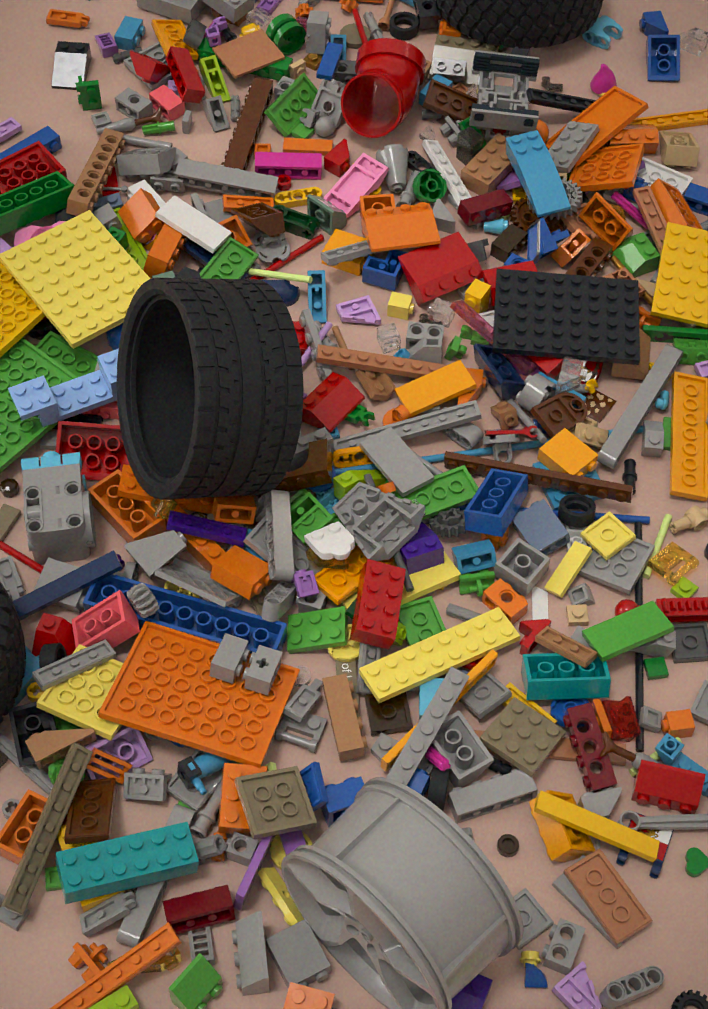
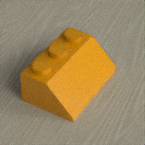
M552 790L545 791L577 805L573 794ZM537 797L529 802L531 814L537 822L539 834L544 840L547 848L546 851L551 861L567 862L580 858L582 855L588 856L596 851L589 835L534 812Z

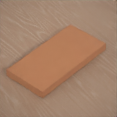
M600 848L564 870L565 876L615 946L652 923L651 917Z

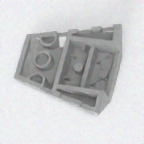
M362 482L357 483L332 507L342 524L354 537L355 542L366 558L374 561L390 559L418 532L426 508L425 505H417L406 498H398L395 494L381 492L380 489Z

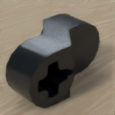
M49 319L39 322L29 331V336L37 340H42L50 331L60 336L61 334Z

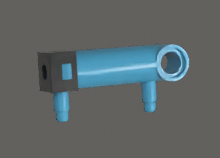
M205 753L194 759L190 756L178 762L177 774L187 789L195 786L201 795H205L207 790L201 779L223 769L224 763H235V761L210 753Z

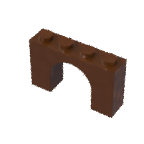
M327 438L309 442V454L305 464L294 471L286 472V475L274 490L291 492L332 483V450Z

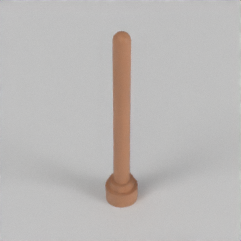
M389 0L384 17L379 20L378 27L382 31L390 29V16L395 0Z

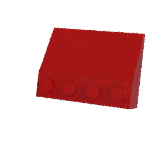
M37 141L0 160V195L56 171L67 178L66 169L40 141Z
M459 232L441 238V244L422 246L397 257L418 306L470 284L475 278L478 280L483 278L482 268L478 259Z
M58 421L55 452L61 454V458L62 454L80 452L82 461L81 472L82 475H85L86 480L101 481L118 469L122 472L123 464L130 465L125 452L120 425Z

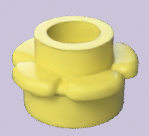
M522 951L519 961L523 963L524 967L525 963L534 964L537 967V964L542 959L539 958V952Z

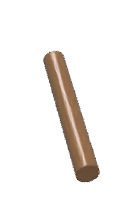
M333 326L332 331L339 347L348 349L339 327Z

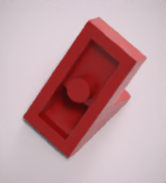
M539 619L520 622L519 632L525 636L520 641L519 645H521L519 654L523 656V654H530L539 644L535 642V636L546 626L550 627L551 620Z

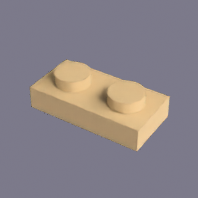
M582 422L576 423L575 436L584 444L601 449L608 438L609 431Z

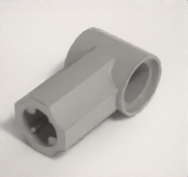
M219 834L204 839L192 838L199 860L198 866L203 865L205 859L220 855L223 851H226V842L223 836Z

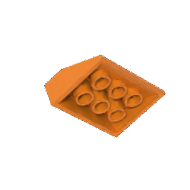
M420 202L417 205L403 204L400 207L387 206L383 209L370 208L366 211H361L362 231L371 252L441 244L434 213L429 203Z

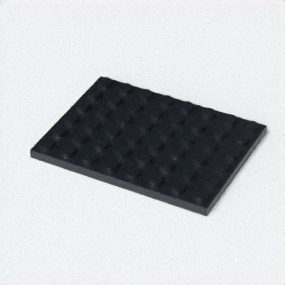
M497 268L492 353L639 365L638 280Z

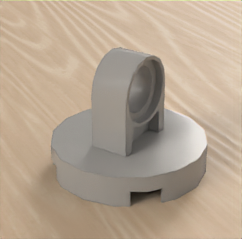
M520 434L482 437L483 445L493 446L494 460L500 461L498 454L504 451L507 453V459L504 462L508 463L512 459L511 443L520 442Z

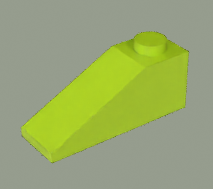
M216 55L201 58L198 67L211 97L221 95L223 102L231 101Z
M379 469L348 470L333 478L334 496L341 500L357 483L362 482L366 484L364 479L366 474H371L375 486L385 484L386 477Z

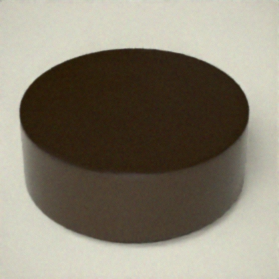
M511 834L502 835L497 842L499 854L504 857H513L517 854L519 849L518 839Z

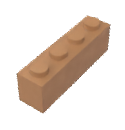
M346 673L322 678L339 760L344 761L365 756L364 748H368L365 735L361 736L360 730L363 729L361 717L356 715V711H359L357 699H352L351 693H354L352 680L348 681Z

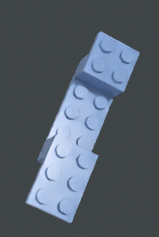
M119 348L97 356L100 370L49 388L43 375L9 387V394L21 421L38 415L42 426L45 427L116 401Z

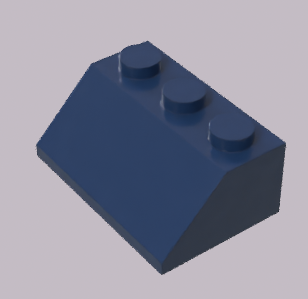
M475 343L473 346L475 362L478 364L479 369H483L489 384L495 388L497 395L501 399L515 400L518 392L522 391L525 387L524 380L505 354L492 353L493 346Z

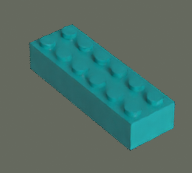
M188 821L56 852V866L65 904L197 873L199 864Z

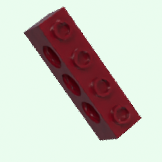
M592 703L568 708L564 713L563 721L565 727L569 728L571 732L569 740L572 748H576L578 754L576 762L579 769L582 768L584 776L582 781L585 789L595 793L607 787H615L618 783L609 755L600 757V752L604 745ZM577 724H584L587 727V732H580L577 729ZM584 744L592 745L594 752L587 753L584 750ZM590 765H598L600 768V773H593L590 769Z

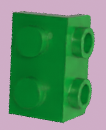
M78 76L79 82H76V90L80 92L78 102L79 105L82 104L83 111L102 109L98 80L82 82V77Z

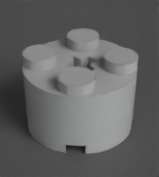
M538 373L533 376L528 375L524 381L525 387L522 391L518 392L515 400L518 401V405L530 411L532 407L552 398L556 393L553 388H557V384Z

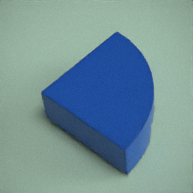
M525 963V987L548 988L545 974L534 964Z

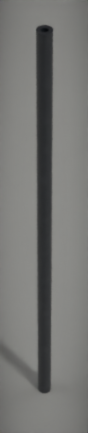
M635 522L634 534L640 540H642V523ZM643 572L635 584V603L638 606L643 605ZM635 652L636 752H644V728L639 726L640 710L644 706L643 654Z

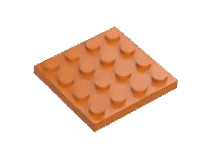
M644 143L601 147L576 168L573 167L569 180H572V184L577 183V187H581L582 192L634 187L645 150Z

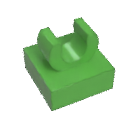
M455 335L448 345L444 356L445 359L451 361L454 356L462 359L463 354L467 350L466 346L460 345L462 338Z

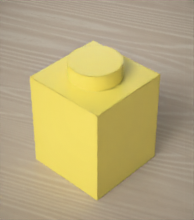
M392 291L388 302L387 316L408 320L409 315L413 314L415 304L412 303L413 296Z

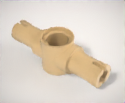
M698 505L689 508L683 518L670 522V530L673 533L687 528H694L695 531L702 530L708 525V508H699Z

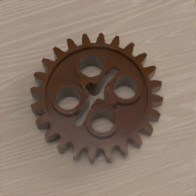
M527 196L525 199L521 197L520 201L517 200L510 213V222H513V225L527 233L529 226L533 222L543 218V216L537 217L536 213L533 214L532 209L529 210ZM549 216L545 218L550 233L559 229L562 232L564 223L561 219L557 220L556 217H553L550 220Z

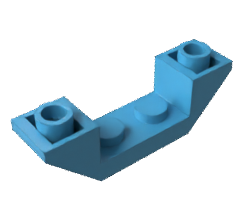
M666 733L655 747V751L664 765L706 774L701 794L708 797V771L683 754L684 744Z

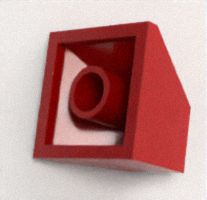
M130 50L129 54L136 75L142 77V81L149 84L151 81L158 83L170 71L168 65L145 54Z
M43 613L35 631L31 654L34 656L39 655L44 644L61 643L66 650L67 656L71 655L76 649L72 624L62 617Z

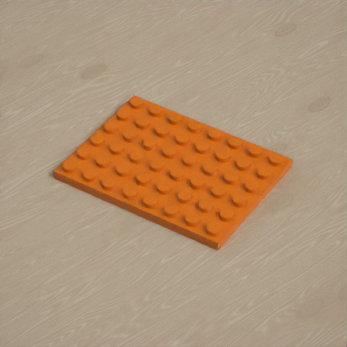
M145 621L99 710L98 717L241 764L261 768L283 715L284 707L288 703L299 676L300 669L281 663L269 695L244 688L245 679L242 678L245 668L251 665L249 664L251 653L247 662L243 661L242 663L243 670L240 677L236 676L232 684L209 676L211 662L220 645L219 643Z

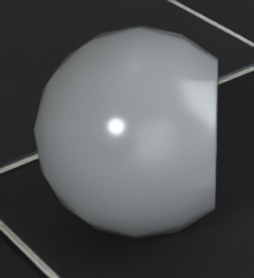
M326 116L317 119L315 123L316 133L322 137L332 135L335 130L334 121Z

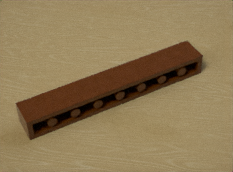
M254 77L253 83L249 85V94L245 96V105L241 107V116L237 118V128L233 130V139L229 141V150L225 152V162L221 163L222 166L247 171L254 151V144L257 142L266 116L264 112L269 107L273 95V80Z

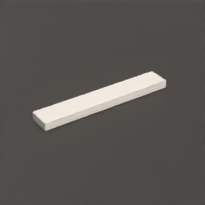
M423 140V148L437 171L441 173L442 178L446 180L447 188L459 207L460 200L471 198L470 193L438 140Z

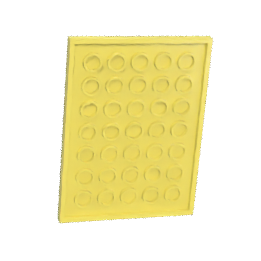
M90 210L0 254L1 263L73 349L124 323L126 312L133 296L140 286L150 279Z

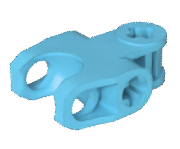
M602 15L600 18H597L594 25L588 31L582 34V37L593 46L608 49L611 42L609 36L615 39L621 38L623 28L610 17ZM612 28H616L617 31H618V34L615 33V32L612 30ZM601 38L605 40L606 44L601 42Z

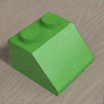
M644 232L628 237L613 252V256H616L634 277L658 269L660 254Z
M199 953L168 989L172 1003L179 1009H206L207 1002L212 997L216 998L222 991L223 982L222 977L206 958Z

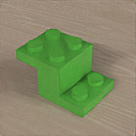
M301 489L290 498L292 533L306 546L307 543L305 542L304 535L330 525L335 519L306 489Z

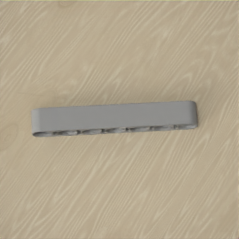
M176 804L165 827L188 821L190 828L195 823L197 811ZM169 880L137 888L134 895L137 905L130 909V913L124 917L117 934V942L135 947L144 940Z

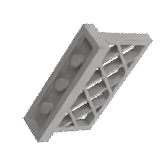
M175 557L173 564L156 569L154 574L223 607L231 604L239 607L243 596L211 579V571L180 557Z

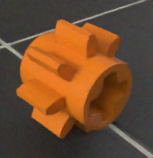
M356 0L339 1L342 5L341 9L348 13H351L355 8L357 9L359 5Z
M308 3L300 4L298 8H295L296 20L300 19L301 23H307L310 10H313V7H309Z

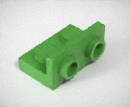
M673 338V347L684 351L679 364L695 365V363L708 360V340Z

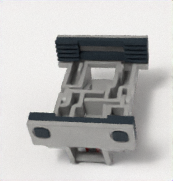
M475 50L472 74L479 75L477 104L472 103L469 126H476V129L486 130V142L490 141L497 132L503 135V133H509L510 131L509 136L506 137H511L515 133L523 134L536 130L539 111L528 110L526 91L529 88V81L536 82L540 57ZM494 76L513 78L512 87L494 85Z

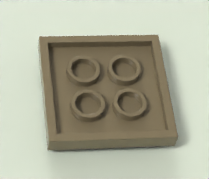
M514 697L481 735L480 740L484 746L532 777L563 739L566 730Z
M298 766L235 778L234 783L253 839L316 827L317 820Z

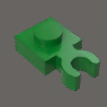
M358 405L345 418V420L354 424L360 421L363 426L367 427L369 426L368 419L375 420L374 413L367 412V408Z

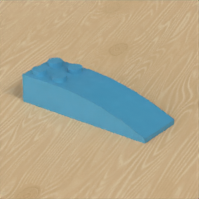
M538 130L507 137L506 155L537 217L571 209L557 168Z

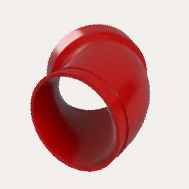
M393 38L373 39L364 43L359 48L355 65L356 76L346 84L341 96L343 117L353 131L364 137L379 138L392 132L405 120L413 107L419 86L424 80L426 59L423 53L414 45Z

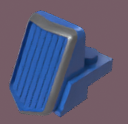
M544 218L533 222L528 228L527 260H533L534 264H536L539 259L558 249L557 244L570 236L568 230L561 232L559 229L550 233Z

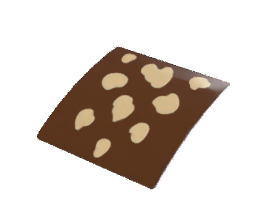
M597 390L591 396L582 394L586 397L587 417L598 423H601L608 411L617 402Z

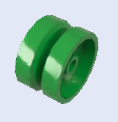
M286 13L278 15L270 22L266 34L283 55L286 56L296 53L303 46L306 30L292 15Z

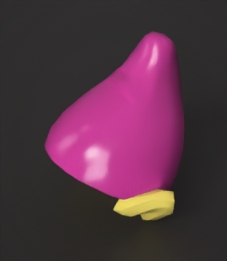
M601 64L600 70L590 82L591 90L599 94L600 97L613 86H617L615 75L606 64Z

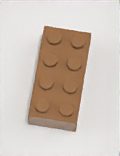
M497 133L461 170L460 179L468 190L478 195L496 191V187L513 170L506 155V136Z

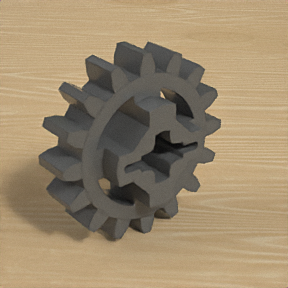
M451 508L450 510L439 512L438 515L429 519L430 528L436 535L441 534V537L451 538L452 535L459 537V534H466L464 510L460 511V508Z

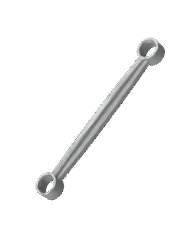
M0 732V751L44 792L50 795L53 783H51L49 775L42 768L39 770L36 764L20 768L15 744Z
M628 810L624 811L618 820V823L624 825L622 823L623 819L633 820L636 823V827L631 829L635 831L639 829H708V814L640 817L636 812Z

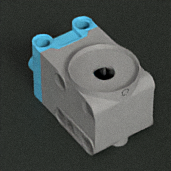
M48 451L41 457V464L39 457L21 459L25 528L27 531L29 551H32L35 562L44 565L48 558L61 562L87 559L91 553L90 547H96V532L90 491H87L85 475H82L81 472L82 461L80 452L62 454L61 458V454L55 451Z

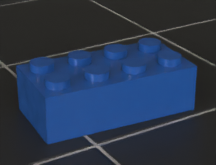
M491 468L464 510L465 530L503 537L528 495V474Z

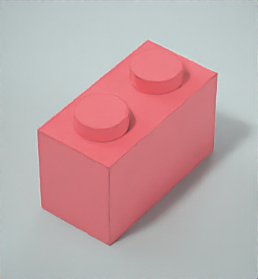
M162 85L149 93L152 107L157 111L161 106V115L168 121L175 120L184 115L185 102H182L181 98L172 89Z

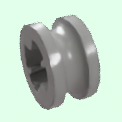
M8 799L3 803L2 812L6 819H9L12 815L9 807L14 806L16 809L19 800Z

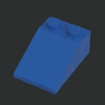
M648 35L646 40L648 81H680V35Z

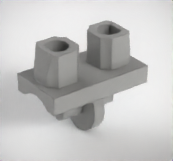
M449 116L445 117L446 123L439 128L444 137L453 133L447 137L452 147L459 143L462 146L467 144L458 124L461 121L457 120L455 124Z

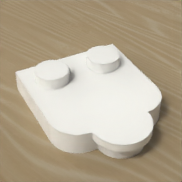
M339 521L304 535L308 546L324 560L333 558L344 560L349 557L351 550L355 547L354 537Z

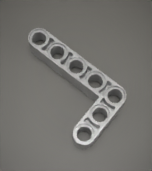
M273 489L263 494L255 502L254 522H260L265 516L269 578L271 580L290 582L294 575L290 496L288 491Z

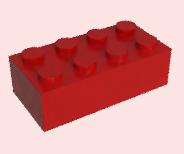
M367 559L360 573L350 640L389 650L396 640L406 569Z

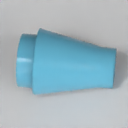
M503 218L484 222V232L500 235L509 226V221Z

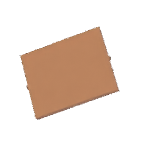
M262 29L212 48V51L235 79L285 59L283 53Z

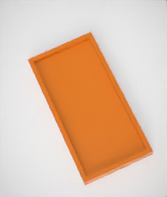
M613 86L576 116L572 121L597 124L600 130L574 167L576 168L646 111L649 108L648 104L617 86ZM566 125L545 142L548 150Z

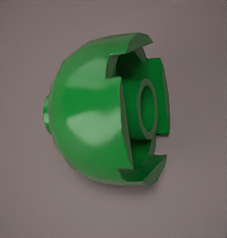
M426 169L414 178L412 184L413 193L419 201L435 203L437 199L444 197L447 184L439 171Z

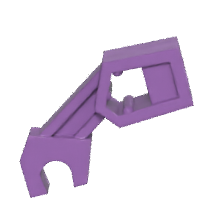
M225 16L217 17L213 20L212 25L205 29L210 47L222 45L219 31L228 28Z

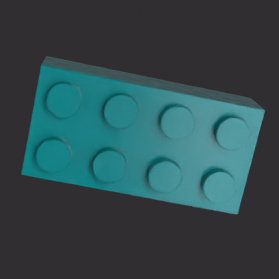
M558 653L523 654L521 674L526 700L609 698L611 677L607 661L602 662L598 656L586 668Z

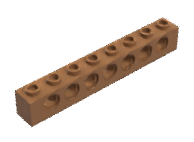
M108 128L104 129L68 197L66 213L78 216L88 210L93 212L94 203H97L99 194H102L103 187L107 184L108 176H111L112 169L116 166V155L121 154V150H124L126 140H123L124 133Z

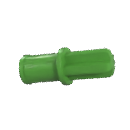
M174 120L161 123L158 121L156 124L142 126L143 134L159 133L160 135L163 132L175 131Z

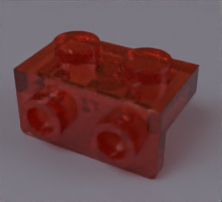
M626 696L621 701H601L612 729V741L630 742L641 733L631 696Z

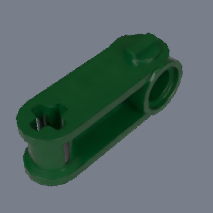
M283 205L273 206V208L283 212L285 231L288 233L312 239L315 235L314 232L320 227V222L315 217Z

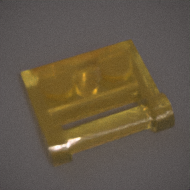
M672 541L648 561L647 566L663 576L668 584L674 586L688 571L698 567L699 561ZM682 560L686 562L675 573L671 571Z

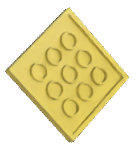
M79 644L72 654L87 647ZM111 659L46 689L36 702L37 708L83 729L93 728L95 734L112 741L122 725L99 718L98 714L123 663Z

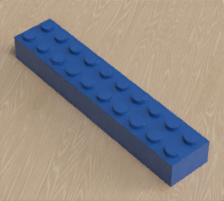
M112 574L90 585L82 602L84 611L119 590L122 591L131 605L127 597V591L134 585L143 582ZM146 583L144 584L152 591V594L158 601L159 609L153 615L142 618L131 605L137 615L140 630L144 622L149 621L219 644L225 633L248 640V650H250L251 654L257 651L259 645L282 651L287 638V623L281 621L269 622L260 615L228 606L223 607L210 601Z

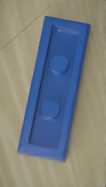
M327 43L316 78L330 81L333 79L343 51L342 44Z

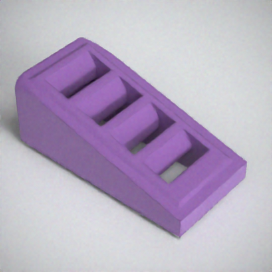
M110 32L95 35V40L103 58L118 53L117 44Z

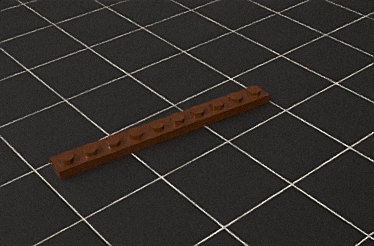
M446 451L444 455L445 468L450 470L465 465L470 474L487 476L491 468L528 474V485L532 484L543 488H553L564 492L569 491L601 499L616 500L618 502L631 503L633 486L449 451Z

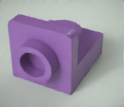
M302 569L295 572L291 583L295 584L299 599L319 594L313 570L307 571Z

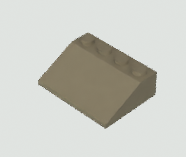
M437 34L429 81L433 78L435 58L463 60L467 62L465 83L463 84L477 88L479 75L472 74L475 50L498 53L499 46L476 39Z

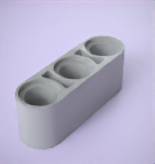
M471 422L440 430L441 433L468 450L472 449L484 437L481 429Z
M280 581L265 596L261 614L264 620L269 622L278 621L294 604L295 584L291 583V581Z
M649 966L616 979L601 991L599 995L600 1003L607 1009H614L651 994L663 983L664 973L657 966ZM648 977L652 978V980L654 981V983H652V982L648 979ZM628 984H631L635 988V991L632 990ZM609 992L614 993L616 998H613Z

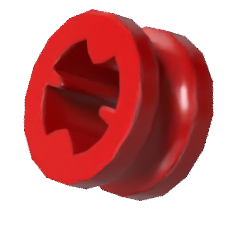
M285 174L279 175L278 189L280 191L289 190L291 188V177Z

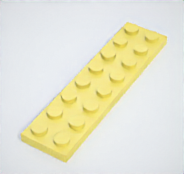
M497 607L360 667L359 674L378 703H381L448 673L451 666L457 669L486 656L492 649L497 651L520 640V634L502 610Z

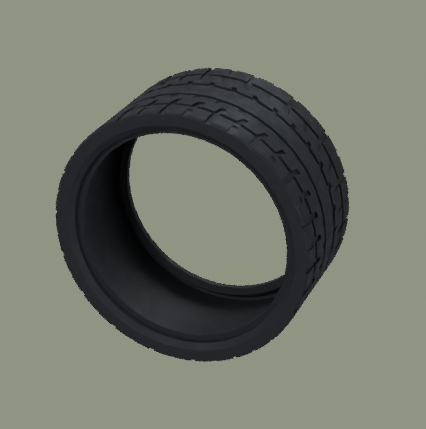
M152 278L147 280L136 291L126 312L117 360V405L121 435L130 467L138 483L147 494L160 500L262 495L272 491L282 481L293 460L300 435L304 396L299 342L292 318L281 296L268 283L257 279Z

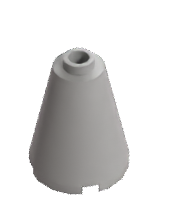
M401 144L386 145L383 150H377L375 154L376 160L389 168L384 178L389 190L394 193H400L406 187L408 149L403 148Z

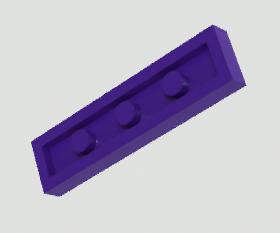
M171 510L166 528L167 530L180 531L184 534L244 547L245 543L243 541L246 538L247 528Z

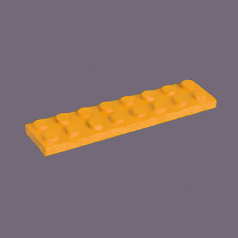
M676 371L672 374L669 495L706 502L708 500V424L706 423L708 415V378Z

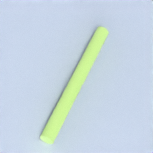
M250 268L248 271L249 275L304 283H312L313 280L312 276L254 268Z
M665 514L654 543L655 550L645 566L643 577L649 579L672 520V515Z

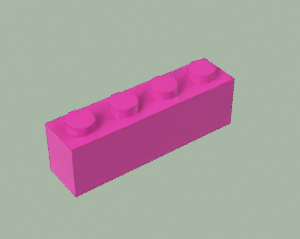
M255 152V172L276 177L285 174L290 176L291 179L321 180L322 153Z

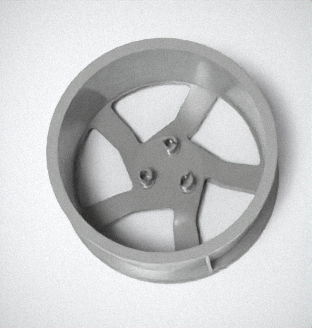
M375 777L367 781L355 795L354 802L312 845L298 846L287 854L281 863L282 875L288 892L317 938L337 962L369 994L388 1009H452L451 999L497 957L507 955L523 939V922L518 906L504 880L482 850L440 808L415 790L392 779Z

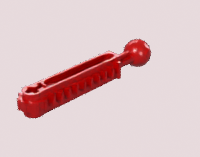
M708 597L661 598L655 601V604L671 623L708 621ZM621 600L615 607V616L639 606L633 600Z

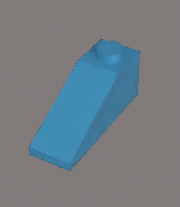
M325 270L307 271V276H312L313 280L312 283H308V308H310L314 321L326 323Z

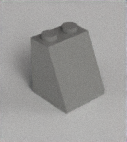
M172 530L126 543L124 548L151 579L155 576L156 569L167 566L175 557L187 549V539L180 531L176 533Z

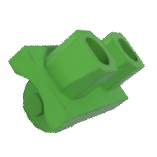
M486 568L479 570L475 574L470 572L461 574L459 576L460 595L476 592L478 597H482L483 591L494 583V571H489Z

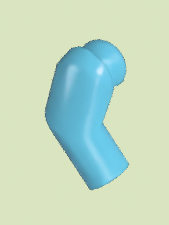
M666 390L661 391L660 398H657L655 401V407L660 408V410H665L669 405V392Z

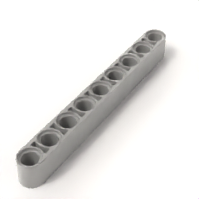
M669 344L665 345L598 454V462L612 469L615 468L679 364L684 351Z

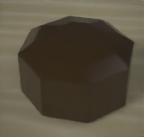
M7 478L1 482L0 492L4 497L12 498L18 494L19 484L15 479Z

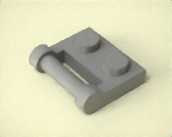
M308 713L303 721L299 723L285 715L277 730L275 740H285L308 748V751L315 753L327 725V719ZM287 730H290V731H293V732H296V733H299V734H302V735L311 737V738H313V739H312V740H308V739H305V738H302V737H299V736H296V735L287 733L286 731H287Z

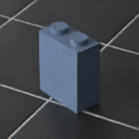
M544 499L532 503L524 511L517 512L512 520L513 527L521 539L546 556L570 542L568 531Z

